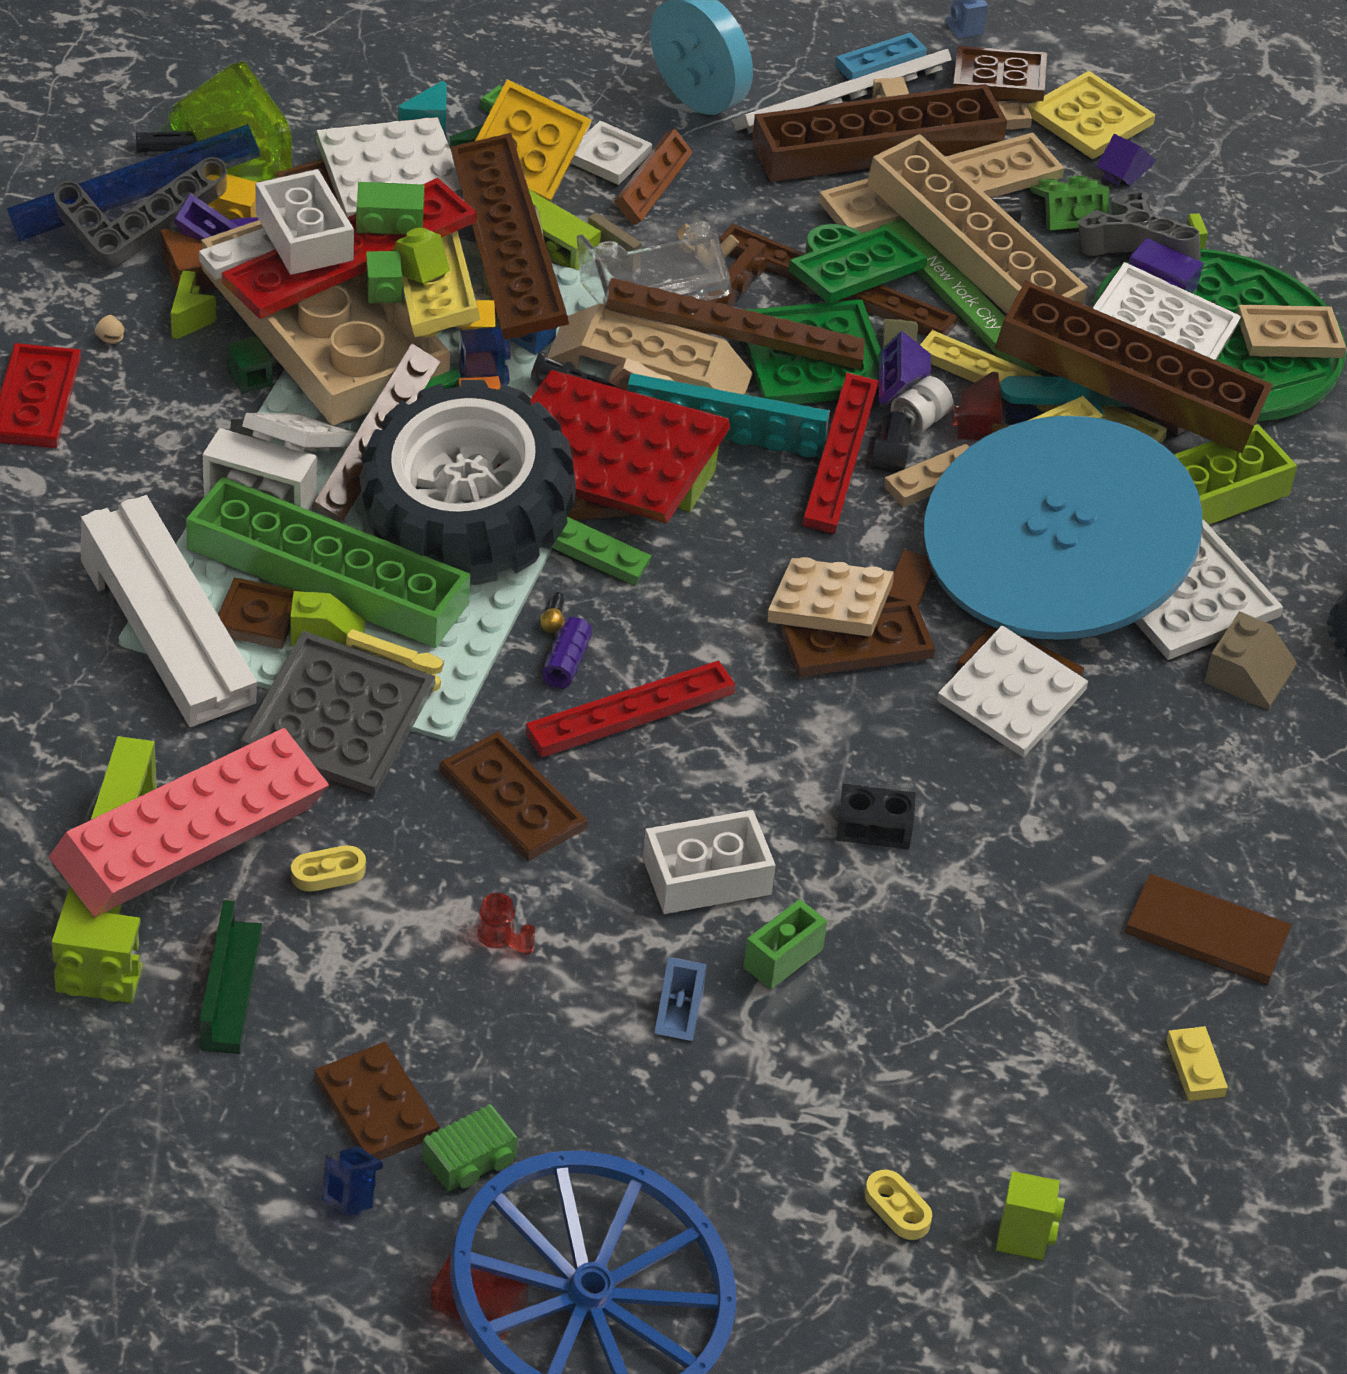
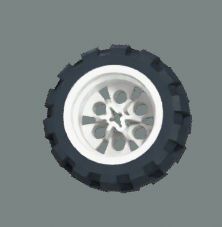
M461 380V387L443 389L440 383L420 390L417 396L418 400L409 405L402 400L389 411L381 423L382 430L375 429L361 458L363 468L359 475L367 521L375 537L470 573L473 585L497 581V573L510 568L517 574L537 561L540 556V547L550 550L568 523L567 517L575 503L576 482L569 440L562 434L559 422L539 402L531 405V398L528 395L505 384H502L500 389L497 390L488 388L485 380ZM462 499H464V500H471L472 502H471V503H465V502H461V500H462Z

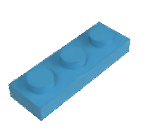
M910 32L836 56L835 67L848 80H853L926 56L927 48Z

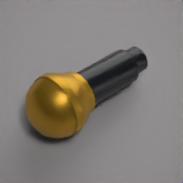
M560 592L554 593L548 610L540 617V625L547 633H557L564 621L562 615L564 596Z

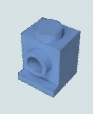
M953 0V5L950 6V16L945 18V23L957 39L982 35L985 29L988 4L985 0Z

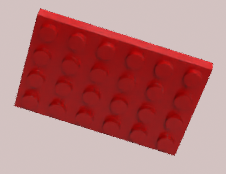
M554 370L549 372L531 398V405L539 402L559 422L562 434L569 440L576 482L575 496L663 523H668L730 429L728 418Z

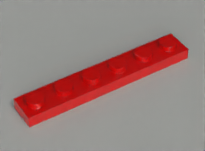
M846 373L802 526L832 534L836 533L876 394L878 380Z
M718 660L526 723L525 733L542 758L732 695L735 692V683Z

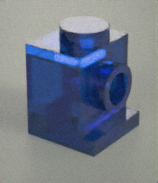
M359 1146L326 1154L322 1200L338 1209L339 1213L348 1216L359 1215L362 1211L373 1208L376 1171L383 1169V1161Z

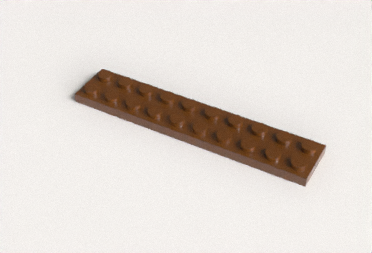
M507 133L450 147L464 201L477 212L476 222L471 225L504 340L520 338L527 334L554 330L560 326L569 325L566 308L512 134Z

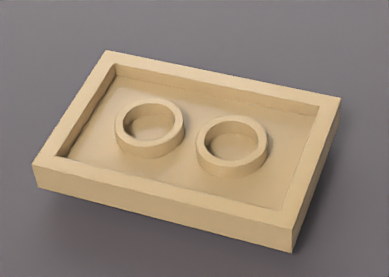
M1238 306L1236 314L1241 316L1239 325L1250 356H1284L1292 358L1344 357L1346 345L1332 307Z

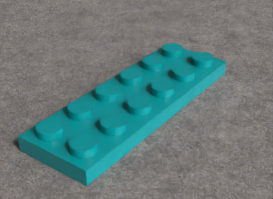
M630 374L628 391L728 418L730 429L723 438L725 440H730L740 445L762 446L772 451L783 450L799 453L804 457L822 458L827 441L829 410L639 374Z

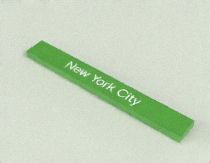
M905 219L880 225V227L889 226L928 257L926 268L916 272L1001 359L1041 376L1051 373L994 349L1005 316L957 267Z

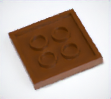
M958 46L953 88L987 84L996 101H1004L1006 99H1018L1024 103L1044 101L1047 52Z

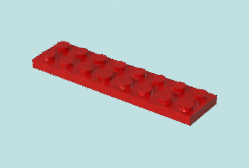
M439 178L424 183L423 228L440 234L442 238L476 222L477 212ZM356 214L347 217L354 229V260L290 275L277 250L274 249L222 272V284L259 319H262L366 272V252L392 251L395 242L407 235L356 233Z

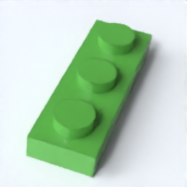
M567 517V525L551 548L636 586L648 567L652 555Z

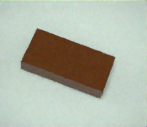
M908 550L903 551L894 572L892 588L885 603L915 599L919 608L933 575L927 556Z

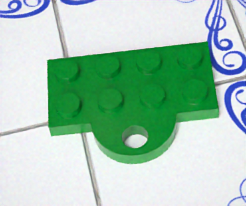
M825 224L815 227L809 232L805 248L806 254L791 259L788 271L830 304L926 268L928 257L887 225L861 233L849 226Z

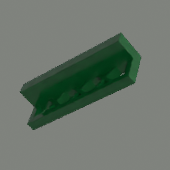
M223 900L200 1016L201 1051L240 1054L262 937V923L235 921V901Z

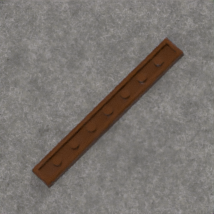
M731 224L717 240L716 249L730 234L739 241V244L729 255L736 258L754 240L766 244L764 258L767 259L765 270L808 287L788 271L790 260L805 255V253L734 224ZM881 284L840 299V301L862 299L866 311L881 318L917 322L918 333L928 336L932 330L947 336L957 322L956 315Z

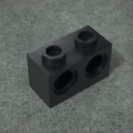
M842 784L836 841L909 849L914 826L916 792Z

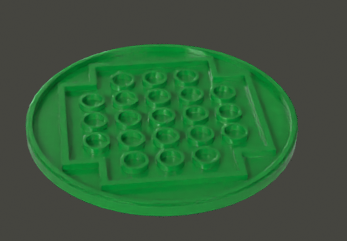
M1200 249L1201 262L1204 264L1198 287L1192 294L1236 314L1239 305L1328 307L1322 299L1303 283L1273 266L1238 254ZM1122 265L1115 268L1101 282L1095 293L1092 308ZM1337 320V323H1338V326H1339V328H1340V331H1341L1343 340H1344V342H1345V338H1344L1343 331H1342L1341 326H1340V324H1339V322H1338V320ZM1238 323L1217 361L1273 384L1257 420L1265 421L1303 412L1322 401L1339 381L1345 364L1346 351L1343 358L1250 356Z

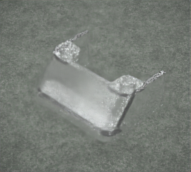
M698 209L692 211L693 223L684 230V239L627 252L622 246L613 241H605L593 247L584 235L577 236L580 282L597 303L605 304L610 278L628 280L632 283L661 288L665 291L693 296L706 301L724 297L731 292L730 275L717 230Z

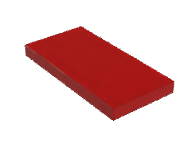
M14 343L0 392V443L50 448L58 447L81 362V349Z

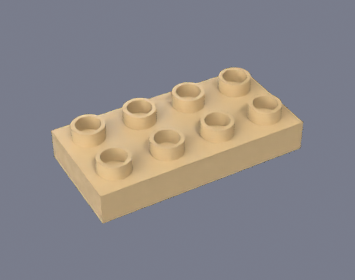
M260 220L202 239V250L264 227ZM202 265L204 273L332 426L341 422L355 421L363 414L370 412L411 344L441 361L431 378L450 371V351L436 335L432 337L414 336L407 303L403 297L402 303H368L366 272L259 319L222 284V278L215 280Z

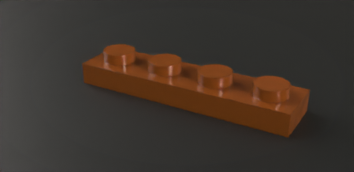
M675 128L665 133L614 200L632 225L644 219L693 153Z

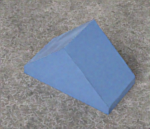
M668 957L654 1034L693 1041L703 999L707 964Z

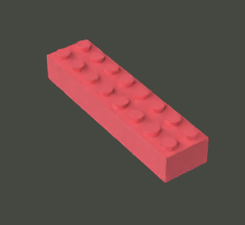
M282 728L67 831L49 855V859L95 918L309 810L329 784L287 730Z

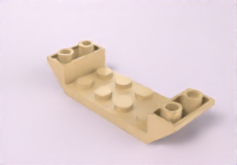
M602 303L569 315V325L560 326L547 355L548 358L562 363L572 362L575 365V369H579L584 356L616 366L624 359L629 358L641 362L645 367L661 375L669 376L676 382L744 395L752 377L750 369L724 339L680 326L606 309L605 304Z

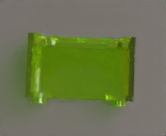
M244 61L227 66L176 102L172 107V112H169L172 128L178 131L191 130L209 157H215L224 162L227 174L262 182L274 179V173L292 168V136L288 121Z

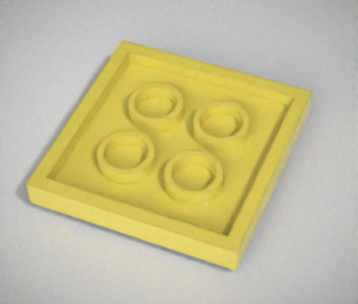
M1090 71L1046 94L1044 101H1037L1028 105L1033 120L1091 159H1095L1104 153L1113 134L1129 139L1153 125L1155 120L1154 113Z

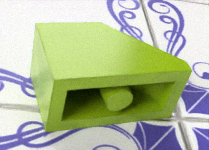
M420 227L407 232L406 237L395 242L392 251H400L402 276L424 284L450 271L440 234Z
M294 591L291 610V647L295 646L303 631L346 645L347 635L352 629L365 633V620L330 593Z

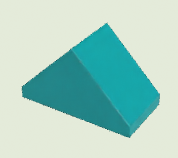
M440 81L399 105L398 121L438 117L443 132L446 135L447 83Z

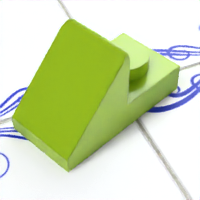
M182 271L171 310L172 338L176 339L210 325L217 319L216 297L201 294V286L196 285V272Z

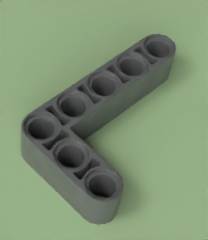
M208 157L112 222L107 219L81 186L72 181H65L60 183L54 191L56 212L99 265L105 268H114L160 238L161 230H171L176 227L174 219L186 198L180 196L182 193L190 192L207 205L220 197L227 189V169L222 160ZM209 175L219 176L216 180H209L206 177ZM66 199L76 200V202L73 204L63 203V201ZM158 210H165L168 212L167 214L161 216L154 214V212ZM86 222L96 223V225L91 228H86L82 226ZM134 227L142 229L138 233L128 232L129 229ZM107 245H112L116 247L112 251L102 250V248Z

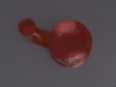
M492 893L484 898L479 909L477 929L478 939L483 945L498 949L509 945L519 952L529 955L534 951L536 929L534 926L526 924L521 927L520 934L515 932V909L509 896L503 893Z

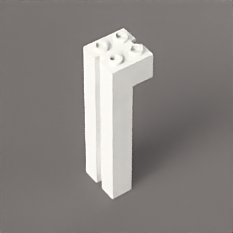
M144 495L135 499L125 500L113 512L105 508L94 510L87 515L81 516V562L98 591L104 590L105 582L107 583L188 726L192 727L256 704L257 680L148 496Z

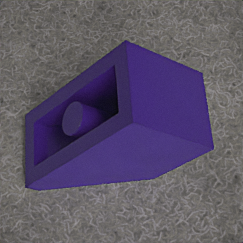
M1113 134L1096 167L1104 173L1102 178L1117 186H1119L1120 182L1131 186L1153 166L1155 159L1141 146Z

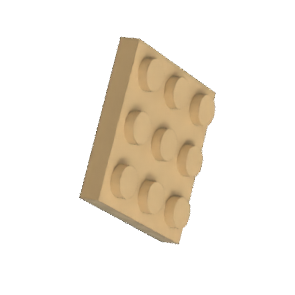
M808 557L792 558L768 609V622L871 637L892 588L894 571H886L873 566L867 568L849 566L844 562H820Z

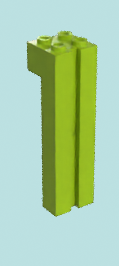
M117 736L91 820L157 789L155 741ZM69 886L52 939L53 962L57 963L54 971L56 992L66 993L71 996L80 995L101 998L111 1002L133 1003L143 969L140 955L131 954L132 950L138 951L140 918L119 915L122 904L94 918L71 886Z

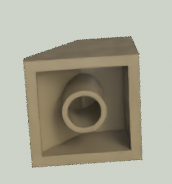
M1239 611L1211 653L1204 683L1269 711L1295 670L1297 662L1271 624Z

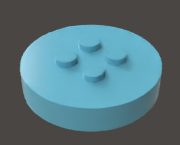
M667 0L662 3L653 15L650 38L656 64L672 92L688 107L706 115L719 114L741 102L748 95L752 85L753 63L745 35L733 15L718 0Z

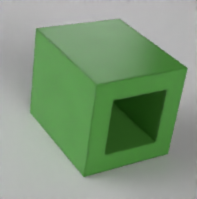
M400 251L366 252L368 303H402Z

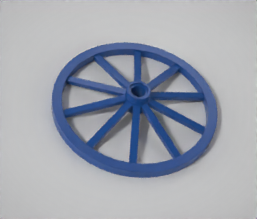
M558 1151L533 1156L517 1162L494 1176L476 1194L467 1207L453 1241L450 1258V1279L457 1311L474 1344L501 1374L542 1373L515 1355L502 1342L498 1334L565 1309L572 1315L547 1374L562 1373L584 1319L591 1320L611 1373L628 1374L604 1314L686 1368L680 1374H708L723 1352L730 1337L736 1311V1284L727 1250L719 1234L702 1210L682 1190L656 1172L621 1157L590 1151ZM569 1173L598 1175L628 1184L595 1262H588ZM555 1175L575 1269L504 1194L530 1180ZM640 1190L669 1209L687 1228L684 1232L612 1272L606 1268ZM494 1205L562 1278L471 1252L476 1227L486 1211ZM696 1241L709 1265L715 1294L617 1288L614 1286ZM471 1268L563 1295L488 1322L475 1294ZM584 1288L589 1289L593 1293H589ZM616 1303L715 1309V1320L708 1343L697 1358Z

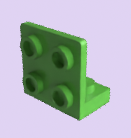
M1087 176L1068 177L1069 182H1058V179L1054 178L1039 180V185L1030 186V192L1045 197L1046 229L1060 230L1079 228V220L1094 210L1109 214L1108 187L1098 184L1096 179H1087Z

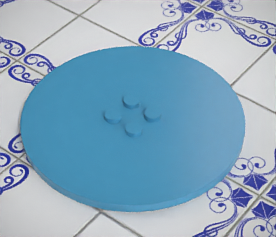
M1053 416L1032 419L998 430L976 442L959 455L940 477L931 493L924 520V538L930 566L939 584L953 601L973 617L999 629L1001 626H1004L1020 636L1054 640L1077 639L1111 632L1145 617L1160 607L1176 592L1190 573L1198 556L1203 530L1202 507L1198 491L1188 471L1174 454L1152 437L1121 423L1086 416Z

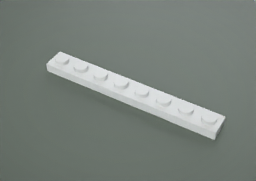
M945 49L732 119L736 131L747 128L748 133H752L755 114L813 107L824 103V105L842 103L841 97L848 94L851 100L867 95V88L873 87L874 79L903 77L904 81L907 82L918 78L916 72L924 70L925 75L943 70L941 64L952 59L949 50Z

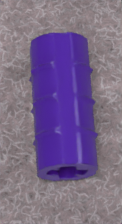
M566 618L556 633L557 637L551 644V651L546 656V662L542 669L544 681L552 687H569L574 676L578 673L579 664L583 661V655L589 648L588 643L592 636V627L584 619Z

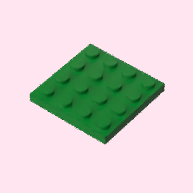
M862 299L838 301L830 304L827 302L747 309V311H756L760 314L788 319L793 322L821 327L826 330L865 339L864 360L860 370L743 342L762 398L792 404L839 400L847 372L879 381V352L881 349ZM879 382L875 397L879 396Z

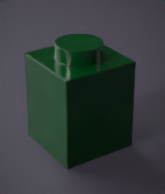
M258 336L227 344V369L241 394L273 386L272 359Z

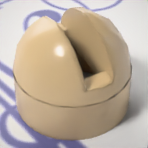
M105 316L96 325L95 334L103 342L109 345L117 344L123 339L124 326L115 316Z

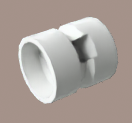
M932 376L923 378L891 403V413L892 411L902 412L911 420L910 435L912 436L921 434L934 422L947 415L953 408V398L948 387L941 380Z

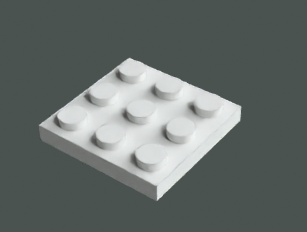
M1001 626L940 690L937 701L1024 758L1087 689L1088 680L1006 627Z

